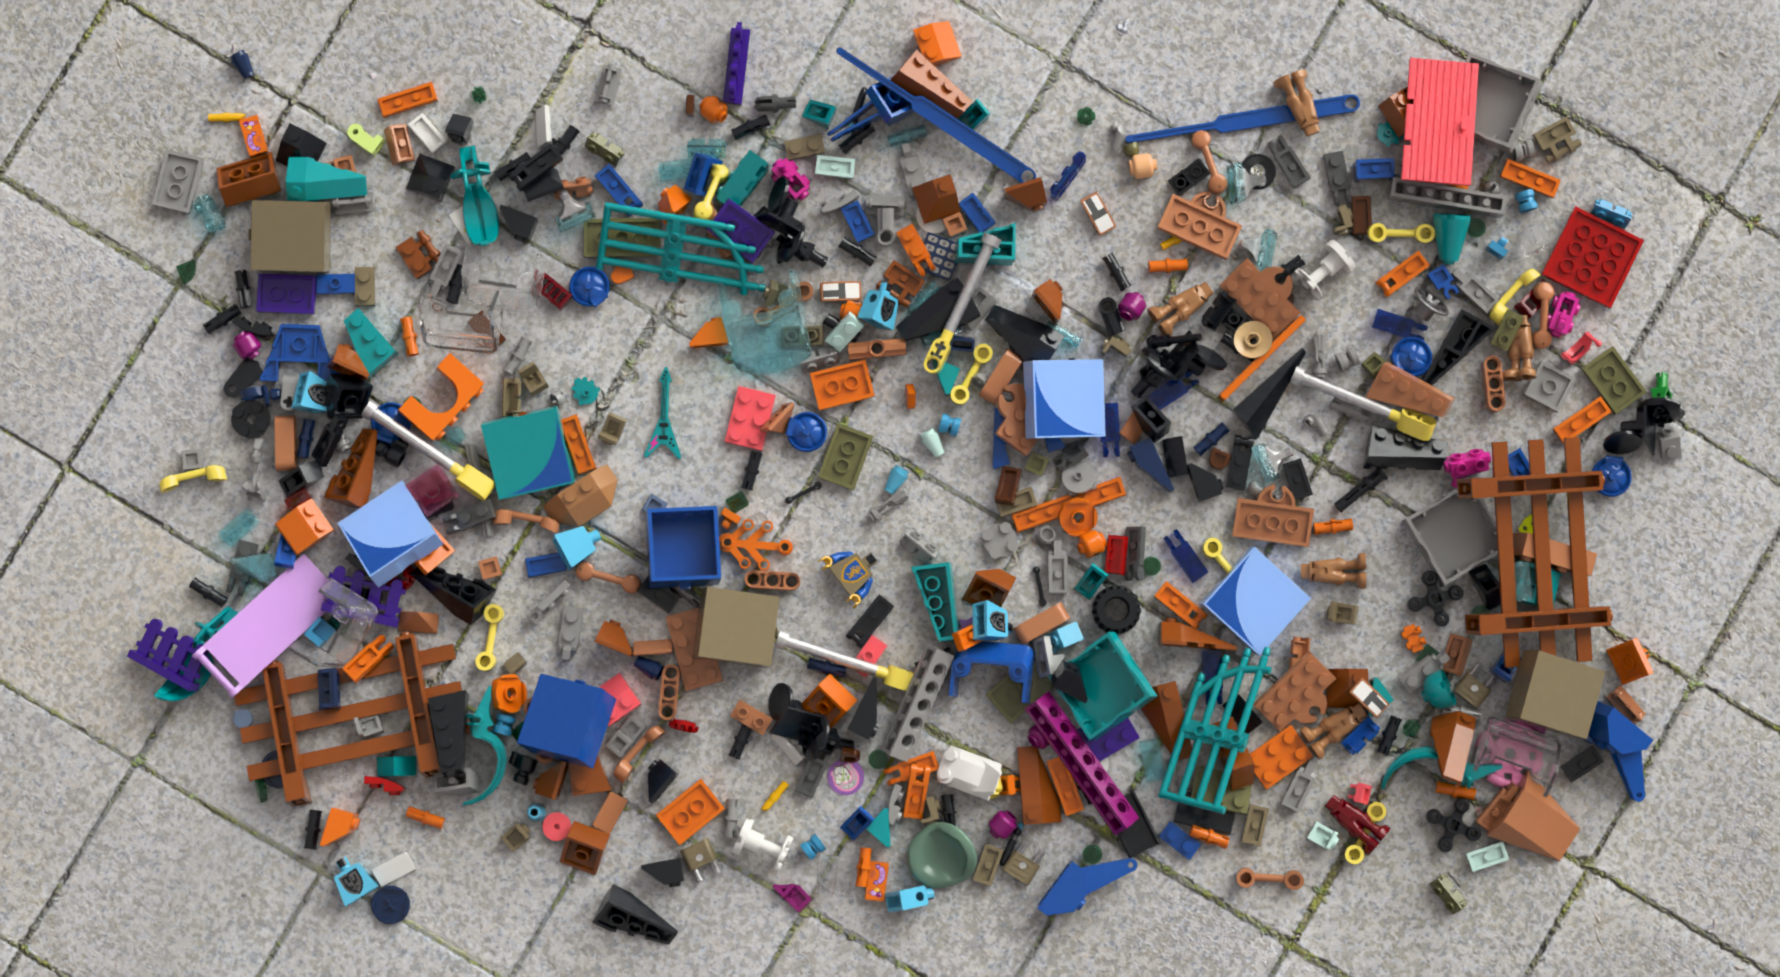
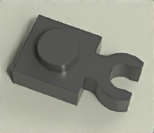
M1076 440L1062 450L1064 453L1062 456H1056L1052 461L1059 471L1062 472L1068 467V464L1071 463L1074 466L1089 455L1081 443Z

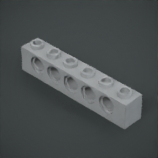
M1393 177L1390 181L1387 200L1501 218L1505 213L1507 196L1450 186L1440 187V185L1435 186L1433 183L1401 180V178Z
M930 644L926 645L880 750L889 756L908 762L913 754L915 744L921 736V731L929 717L931 708L937 699L938 692L945 681L946 674L952 665L954 655Z

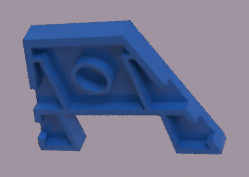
M281 324L269 358H267L264 371L260 376V381L278 382L279 362L318 363V376L328 381L330 369L327 368L329 355L321 326Z
M998 408L994 409L993 469L1010 465L1005 448L1007 443L995 435V432L1004 420ZM1044 438L1048 453L1065 448L1060 438Z

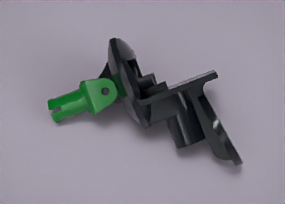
M1660 372L1656 373V387L1651 388L1653 398L1639 403L1636 420L1621 422V431L1612 433L1605 438L1603 447L1607 452L1627 454L1640 448L1642 441H1645L1650 453L1654 456L1656 423L1658 427L1664 428L1665 424L1676 422L1683 418L1685 411L1680 408L1681 402L1672 399V393L1667 386L1668 374L1666 372H1661V377Z

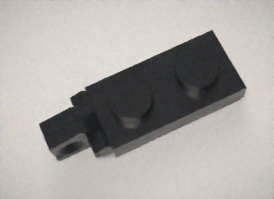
M335 415L333 420L325 425L311 454L322 467H327L343 434V429L348 421L345 416Z

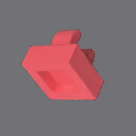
M1359 782L1357 785L1351 784L1350 787L1355 788L1356 792L1354 795L1348 794V797L1354 799V802L1368 805L1372 786Z

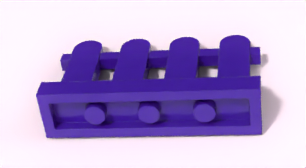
M737 22L736 28L731 27L723 102L725 104L741 106L750 40V29H743L742 22Z
M337 566L334 569V573H329L328 578H332L329 592L325 591L324 597H328V599L323 600L321 611L397 628L400 616H396V613L400 614L402 609L398 607L401 594L405 595L406 589L402 588V580L394 579L391 586L383 584L378 587L373 580H364L365 573L362 570H356L353 577L345 575L346 569L343 566ZM344 581L351 583L348 596L341 595ZM363 585L370 587L367 600L360 599ZM382 590L389 591L386 605L379 603ZM339 600L346 601L347 604L339 603ZM358 605H364L366 608L358 607ZM377 609L385 610V613L378 612Z
M152 619L150 623H146L144 626L146 632L142 640L136 643L138 649H130L127 657L188 691H198L201 684L195 680L201 677L199 671L202 664L193 657H191L187 667L183 664L189 652L194 654L204 644H199L195 649L192 647L193 638L191 636H183L180 640L176 639L178 630L174 627H168L165 632L162 631L163 623L160 619ZM159 635L162 639L157 649H154V643ZM173 644L177 645V648L173 654V657L170 658L168 657V655L171 651ZM206 650L203 654H204V655L207 657V659L209 660L210 657L207 656V654H208L209 651Z

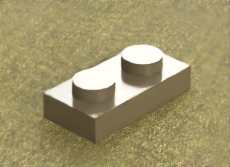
M822 134L784 141L788 161L825 154Z
M355 267V306H375V267Z
M1032 487L1017 491L1014 506L996 503L1001 518L1038 505Z
M1249 804L1241 842L1261 846L1269 808Z
M985 843L972 880L991 887L1004 850Z

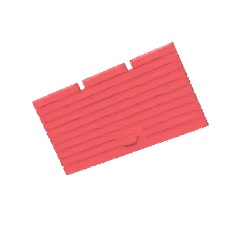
M1410 58L1407 100H1413V104H1406L1404 141H1410V145H1403L1401 180L1471 186L1479 63Z

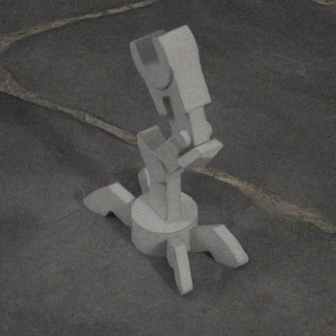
M255 438L254 454L251 457V463H253L252 485L246 481L243 483L242 489L246 490L248 500H251L252 497H257L262 501H266L265 493L262 487H260V482H258L260 475L258 463H260L259 459L264 451V447H262L263 439Z

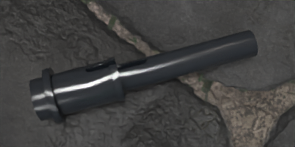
M1200 333L1170 336L1168 334L1163 336L1151 335L1147 338V346L1158 349L1159 347H1170L1172 344L1201 341L1202 335Z

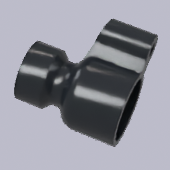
M400 438L391 447L386 442L380 441L376 447L375 454L379 457H385V461L388 464L398 468L405 458L406 449L409 444Z
M512 751L509 763L518 769V772L514 774L513 781L527 786L528 776L534 773L538 760Z

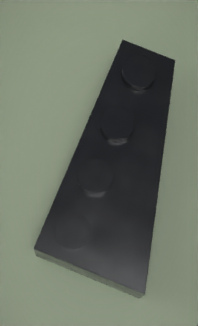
M1373 425L1367 439L1363 469H1370V467H1379V469L1398 467V469L1406 470V468L1441 470L1446 459L1448 442L1432 438L1428 441H1423L1401 431Z

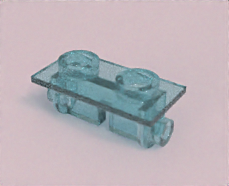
M692 138V140H688V157L694 158L696 152L710 155L717 159L726 158V141H722V139H709V145H705V139Z
M693 158L658 162L660 180L668 181L687 178Z
M208 194L202 197L197 196L194 207L196 212L203 217L205 228L212 235L216 233L217 229L219 231L225 229L226 222L220 211L212 213V211L217 209L212 197Z
M247 507L218 533L223 541L232 547L260 521Z
M1517 561L1514 563L1517 602L1531 601L1533 598L1529 562Z

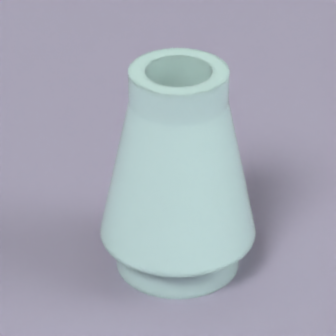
M934 428L920 435L922 443L935 458L945 453L938 432H935Z

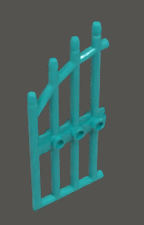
M605 202L596 268L598 270H603L604 264L657 273L659 274V280H664L665 282L678 283V277L737 287L740 288L741 295H747L748 290L763 292L766 287L764 284L747 282L746 271L764 273V267L744 262L740 252L754 254L756 248L734 243L723 230L734 232V225ZM611 211L666 220V231L610 221ZM686 224L710 228L722 241L686 235ZM613 229L664 238V247L662 249L607 239L608 231ZM687 242L727 249L731 251L735 261L682 252L683 244ZM606 247L662 256L661 266L605 257ZM681 260L738 269L740 280L680 270Z
M1265 647L1263 649L1258 666H1247L1251 649L1245 648L1238 667L1227 670L1230 656L1224 654L1216 676L1202 684L1205 674H1198L1197 682H1195L1158 797L1225 814L1226 807L1221 806V802L1237 753H1244L1248 744L1249 734L1244 732L1263 674H1270L1272 670L1271 667L1266 666L1271 648ZM1244 673H1255L1237 731L1227 729ZM1235 676L1219 726L1209 724L1223 680ZM1212 688L1202 721L1191 720L1198 698ZM1185 738L1194 740L1195 742L1178 794L1167 792ZM1202 743L1210 744L1213 746L1196 798L1186 797L1185 795ZM1220 747L1230 749L1214 802H1205L1203 798Z

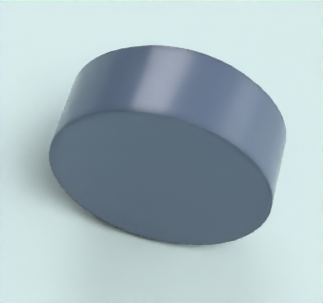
M246 709L236 711L233 716V722L239 728L251 726L254 720L253 714Z

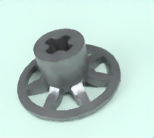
M1415 288L1414 293L1420 302L1413 310L1418 317L1429 321L1435 313L1442 316L1449 314L1447 306L1436 295L1423 288Z

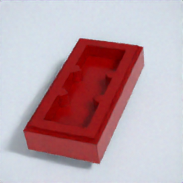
M1108 535L1104 572L1107 574H1125L1129 537Z

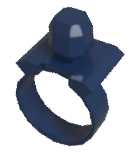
M266 385L239 391L241 400L263 398L266 407H271L270 400L276 401L281 399L280 389H271L268 392Z

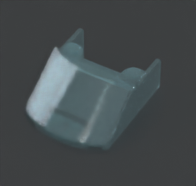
M789 269L792 288L785 289L779 294L778 302L780 309L743 316L741 305L729 299L727 286L723 283H718L724 318L723 324L737 369L753 374H774L792 369L812 355L798 273L794 269Z

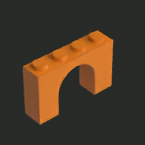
M451 353L437 366L436 370L454 386L457 395L455 405L447 412L434 413L427 410L414 397L410 396L397 411L431 442L434 439L439 441L446 433L443 429L447 425L451 427L458 420L456 415L460 411L464 413L471 405L469 403L471 398L474 396L477 399L484 391L481 388L484 383Z

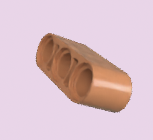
M1007 349L979 396L996 405L997 396L1003 394L1004 391L1002 389L1008 386L1022 364L1021 356Z
M1489 356L1481 364L1486 409L1491 413H1496L1502 410L1506 403L1502 364L1498 357ZM1488 361L1495 363V370H1490L1487 367ZM1490 380L1497 382V389H1492L1489 386ZM1493 398L1499 401V408H1494L1491 405Z
M275 416L276 471H292L297 467L296 416Z
M752 570L747 572L744 578L746 585L752 589L795 591L800 587L801 583L799 576L792 572ZM752 574L759 577V581L755 585L748 583V577ZM776 576L778 583L775 586H770L767 583L768 577ZM795 577L797 579L796 586L789 587L786 584L787 579Z
M1062 602L1014 627L1013 630L1021 645H1024L1071 618Z
M673 664L663 668L658 712L659 716L667 721L676 717L681 673L679 668ZM669 668H675L677 671V675L673 679L666 676ZM668 687H672L675 690V694L671 698H667L664 695V691ZM666 706H670L673 709V714L670 717L663 716L662 711Z

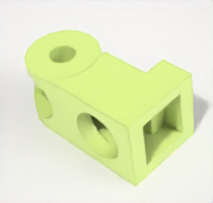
M352 124L347 130L350 139L374 157L386 143L378 134L375 138L367 134L359 124Z

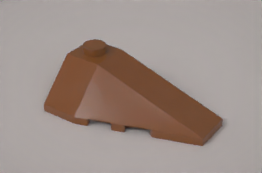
M362 429L351 447L352 453L349 458L342 461L341 465L343 467L339 474L333 475L324 498L352 508H361L367 504L372 485L377 430Z
M1165 618V621L1160 622L1158 645L1237 651V646L1183 623H1178L1176 619Z
M1176 681L1152 687L1157 697L1141 708L1170 754H1172L1184 718ZM1185 738L1178 760L1190 757L1192 751L1190 739Z
M1460 711L1432 717L1429 733L1434 739L1433 747L1439 757L1437 762L1442 778L1457 784L1462 783L1474 734L1476 717Z
M1033 746L1017 747L1023 825L1062 822L1060 801L1038 748Z

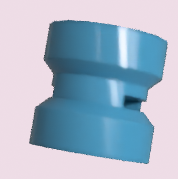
M1533 189L1515 194L1516 200L1519 201L1518 209L1520 213L1538 208L1537 202L1533 198L1535 195Z
M943 413L938 432H947L951 436L956 437L962 419L957 417L951 418Z
M497 713V723L493 726L492 732L511 737V727L515 723L516 718Z
M813 834L809 841L800 844V847L810 860L814 859L818 852L826 850V847L816 834Z

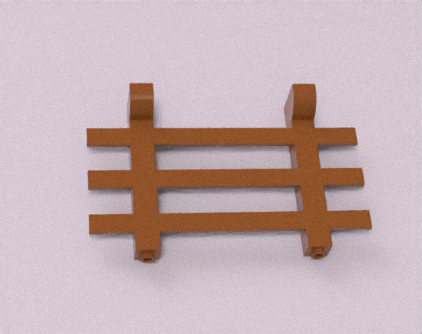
M1580 437L1564 438L1566 473H1545L1544 439L1528 440L1530 475L1509 476L1507 441L1491 442L1493 477L1457 479L1458 499L1494 497L1501 613L1466 614V634H1502L1504 667H1519L1518 632L1539 631L1540 651L1556 656L1555 630L1575 628L1577 662L1593 661L1591 627L1611 626L1613 613L1610 610V606L1589 607L1583 491L1604 490L1605 477L1603 472H1582ZM1567 492L1573 608L1553 609L1547 494ZM1531 495L1537 611L1517 612L1510 496Z
M400 633L399 637H395L398 656L382 659L362 679L401 671L405 693L341 706V709L323 710L295 717L293 716L290 695L318 689V675L314 673L287 679L285 666L278 662V660L272 661L262 670L265 684L242 689L234 696L236 706L268 700L271 722L240 728L243 744L274 737L278 759L246 766L249 781L281 775L286 802L292 807L312 803L303 770L412 746L416 748L420 773L425 778L433 777L435 773H441L428 698L462 691L461 681L426 688L422 666L455 660L454 644L419 651L417 637L414 633ZM337 668L340 674V684L353 682L342 671V668ZM407 708L409 710L412 726L410 731L300 754L296 732L352 721L354 717L361 719ZM467 725L466 730H467V735H468V734H471V733H470L469 725Z

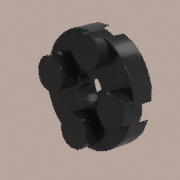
M245 400L234 407L232 411L231 423L234 430L239 435L249 439L262 436L271 422L269 410L259 401ZM249 414L256 416L253 424L246 422Z

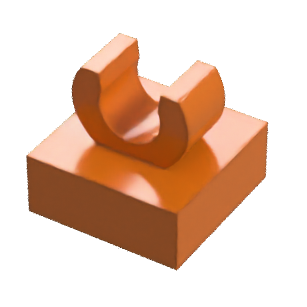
M724 508L721 512V515L725 517L721 526L727 530L732 522L738 525L742 519L727 508Z
M1014 775L1000 777L1003 790L999 795H1012L1021 790L1020 788H1015V781H1019V777H1014Z

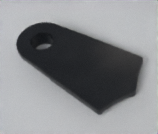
M249 358L244 359L225 383L224 393L228 397H236L240 394V390L246 389L255 382L263 373L259 362ZM231 386H236L234 392L229 391Z

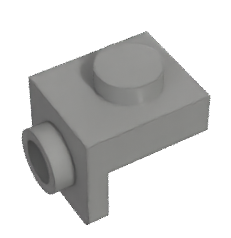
M1664 429L1656 433L1662 461L1682 457L1680 436L1675 429Z
M379 715L361 719L358 717L353 718L355 724H352L354 733L359 735L362 740L384 733Z

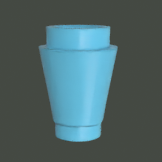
M895 465L894 468H891L884 489L894 494L906 481L909 472Z
M540 803L530 804L526 811L527 817L533 822L543 820L546 815L545 807ZM534 808L538 811L536 816L532 815V809Z

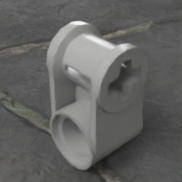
M284 375L280 404L287 413L293 414L298 410L291 408V406L289 408L287 403H290L291 400L293 401L299 377Z

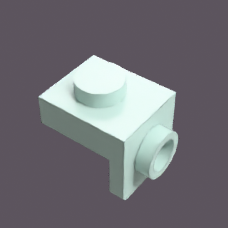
M1317 821L1307 836V839L1326 850L1334 848L1339 840L1336 831Z

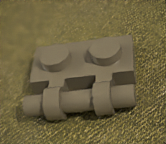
M1568 117L1532 135L1541 152L1549 149L1551 154L1545 156L1547 163L1558 161L1561 159V156L1576 151V148L1582 146L1579 139L1572 141L1570 138L1576 134V131ZM1564 141L1566 146L1557 149L1555 145Z

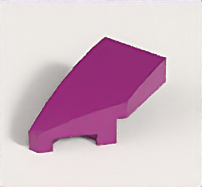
M774 884L772 886L798 913L813 900L799 885Z

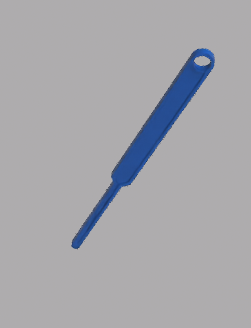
M838 47L836 49L838 55L909 101L913 111L1019 182H1024L1021 176L1026 170L1031 171L1033 179H1036V173L1033 169L922 95H911L843 48Z
M1353 94L1313 100L1318 118L1355 112L1360 106L1359 98ZM1354 98L1357 101L1356 108H1347L1345 105L1346 99ZM1287 105L1220 115L1214 122L1128 135L1125 138V142L1133 143L1195 133L1199 130H1216L1219 133H1228L1295 122L1296 120Z

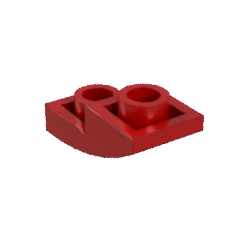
M364 776V784H369V788H381V784H384V792H389V795H400V792H406L404 786L392 780Z

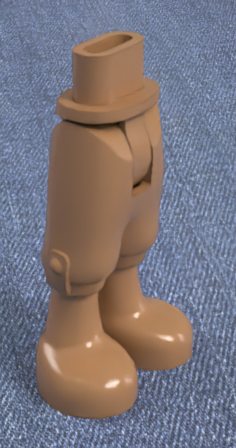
M1305 69L1293 72L1290 76L1287 74L1273 82V85L1276 89L1282 88L1288 96L1286 98V105L1290 108L1300 129L1304 130L1306 137L1320 132L1312 99L1313 94L1305 86V78H1307L1308 74ZM1291 78L1297 86L1299 96H1297L1293 89Z
M1203 282L1201 285L1196 284L1177 296H1171L1168 304L1163 307H1149L1147 312L1151 319L1157 323L1171 311L1177 310L1174 315L1158 324L1162 335L1168 334L1171 336L1174 325L1178 321L1188 320L1189 316L1207 302L1208 298L1214 293L1209 285Z
M1521 315L1524 319L1508 351L1511 367L1510 370L1502 372L1503 380L1522 381V379L1533 380L1536 378V371L1532 368L1531 364L1534 349L1528 315ZM1521 357H1522V359H1523V367H1522V369H1521V367H1520Z
M1359 553L1357 558L1351 561H1345L1343 558L1337 557L1335 559L1309 561V564H1301V579H1309L1310 582L1333 583L1338 586L1347 581L1357 584L1360 589H1366V572H1342L1345 569L1366 570V553Z
M1358 703L1328 718L1324 717L1318 727L1312 729L1302 727L1300 733L1309 744L1322 733L1328 732L1325 737L1309 745L1312 752L1320 760L1325 756L1324 749L1328 744L1340 742L1341 738L1360 724L1367 714Z

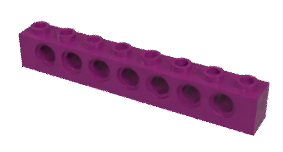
M1049 691L1025 708L1028 715L1114 835L1124 831L1139 819V816Z

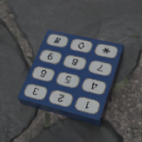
M928 232L924 244L931 255L930 258L936 269L932 271L928 267L926 260L920 263L926 273L950 282L957 265L955 263L956 242Z

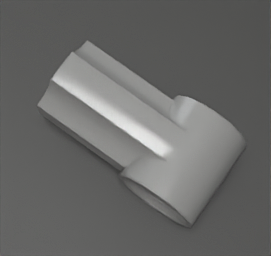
M877 208V239L884 246H888L894 241V208ZM883 232L891 234L889 242L881 241L880 236Z

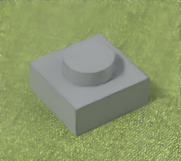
M202 449L181 451L183 470L204 468Z

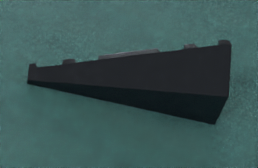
M1461 309L1422 380L1430 385L1436 383L1437 380L1493 332L1496 327Z
M1303 348L1232 410L1255 439L1259 437L1288 386L1296 367L1299 366L1306 352Z

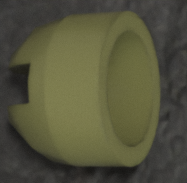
M1133 142L1124 146L1123 150L1127 156L1132 157L1139 153V146L1137 142Z

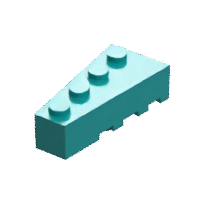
M947 562L911 567L939 642L954 641L952 633L959 630L952 564Z

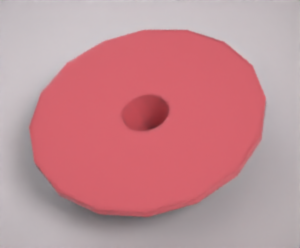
M551 813L543 821V832L550 840L561 841L567 837L571 828V821L563 813Z

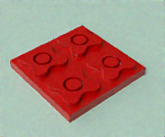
M1575 206L1541 275L1610 309L1644 240Z

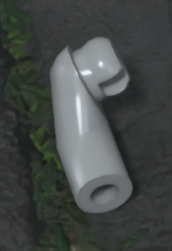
M1113 122L1110 131L1116 134L1110 148L1119 151L1124 140V128L1121 123Z
M1306 415L1303 419V424L1306 427L1317 428L1321 437L1329 433L1326 424L1320 416Z
M1251 481L1249 483V492L1257 499L1263 488L1259 485V482ZM1275 489L1272 492L1273 498H1276Z

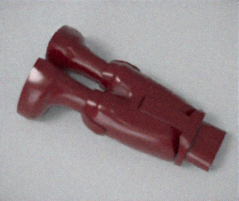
M1335 795L1324 806L1330 811V815L1348 831L1349 836L1358 837L1365 846L1364 853L1367 856L1371 854L1379 842L1364 832L1361 827L1367 828L1380 841L1391 829L1388 825L1379 826L1371 822V817L1368 813L1362 812L1343 798L1340 800Z

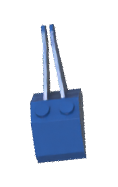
M878 82L865 91L871 100L837 127L830 130L827 135L832 136L874 106L878 113L841 131L830 140L834 142L883 118L888 126L902 121L915 111L912 110L909 101Z
M1597 702L1589 736L1595 741L1594 744L1598 748L1606 749L1610 752L1629 798L1641 802L1645 798L1641 751L1647 750L1653 739L1614 707Z
M1126 858L1082 868L1073 861H1070L1036 908L1047 916L1074 912L1076 909L1080 910L1086 902L1084 898L1087 894L1137 869V861L1133 858ZM1129 862L1133 863L1131 868L1128 867Z

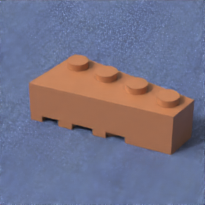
M1390 362L1383 363L1366 395L1370 399L1438 417L1446 416L1455 400L1454 397Z
M1513 533L1514 557L1524 562L1535 563L1533 534ZM1549 539L1551 567L1555 568L1557 572H1571L1570 545ZM1586 550L1588 576H1592L1597 553Z

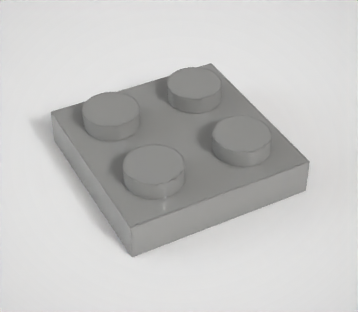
M1540 361L1536 369V378L1530 380L1523 395L1558 413L1576 378L1544 361Z

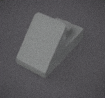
M1050 636L1033 640L1039 679L1054 674L1065 654L1053 655Z

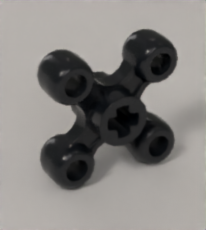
M1426 571L1422 574L1421 581L1427 587V594L1423 598H1410L1407 602V607L1411 612H1418L1426 606L1432 608L1435 625L1444 627L1449 623V616L1443 608L1444 603L1447 600H1460L1464 595V591L1458 585L1450 587L1447 591H1441L1436 584V573ZM1427 575L1432 577L1431 582L1427 580ZM1454 590L1458 591V596L1453 595ZM1437 594V595H1438V598H1437V599H1440V600H1439V602L1433 603V602H1432L1433 599L1431 598V596H1434V595ZM1413 601L1418 603L1417 608L1412 606ZM1439 616H1443V623L1439 621Z
M1465 798L1455 800L1453 805L1454 811L1450 816L1442 815L1437 809H1430L1426 813V820L1430 824H1440L1444 828V835L1437 842V848L1441 852L1452 850L1453 838L1457 834H1463L1469 841H1477L1481 837V831L1478 827L1466 826L1463 823L1462 817L1470 807L1468 800ZM1460 802L1464 803L1463 809L1459 808ZM1432 813L1436 814L1435 820L1431 819ZM1451 820L1457 822L1455 830L1449 827L1452 824ZM1472 830L1476 832L1474 837L1470 835ZM1444 841L1448 843L1447 848L1442 846Z

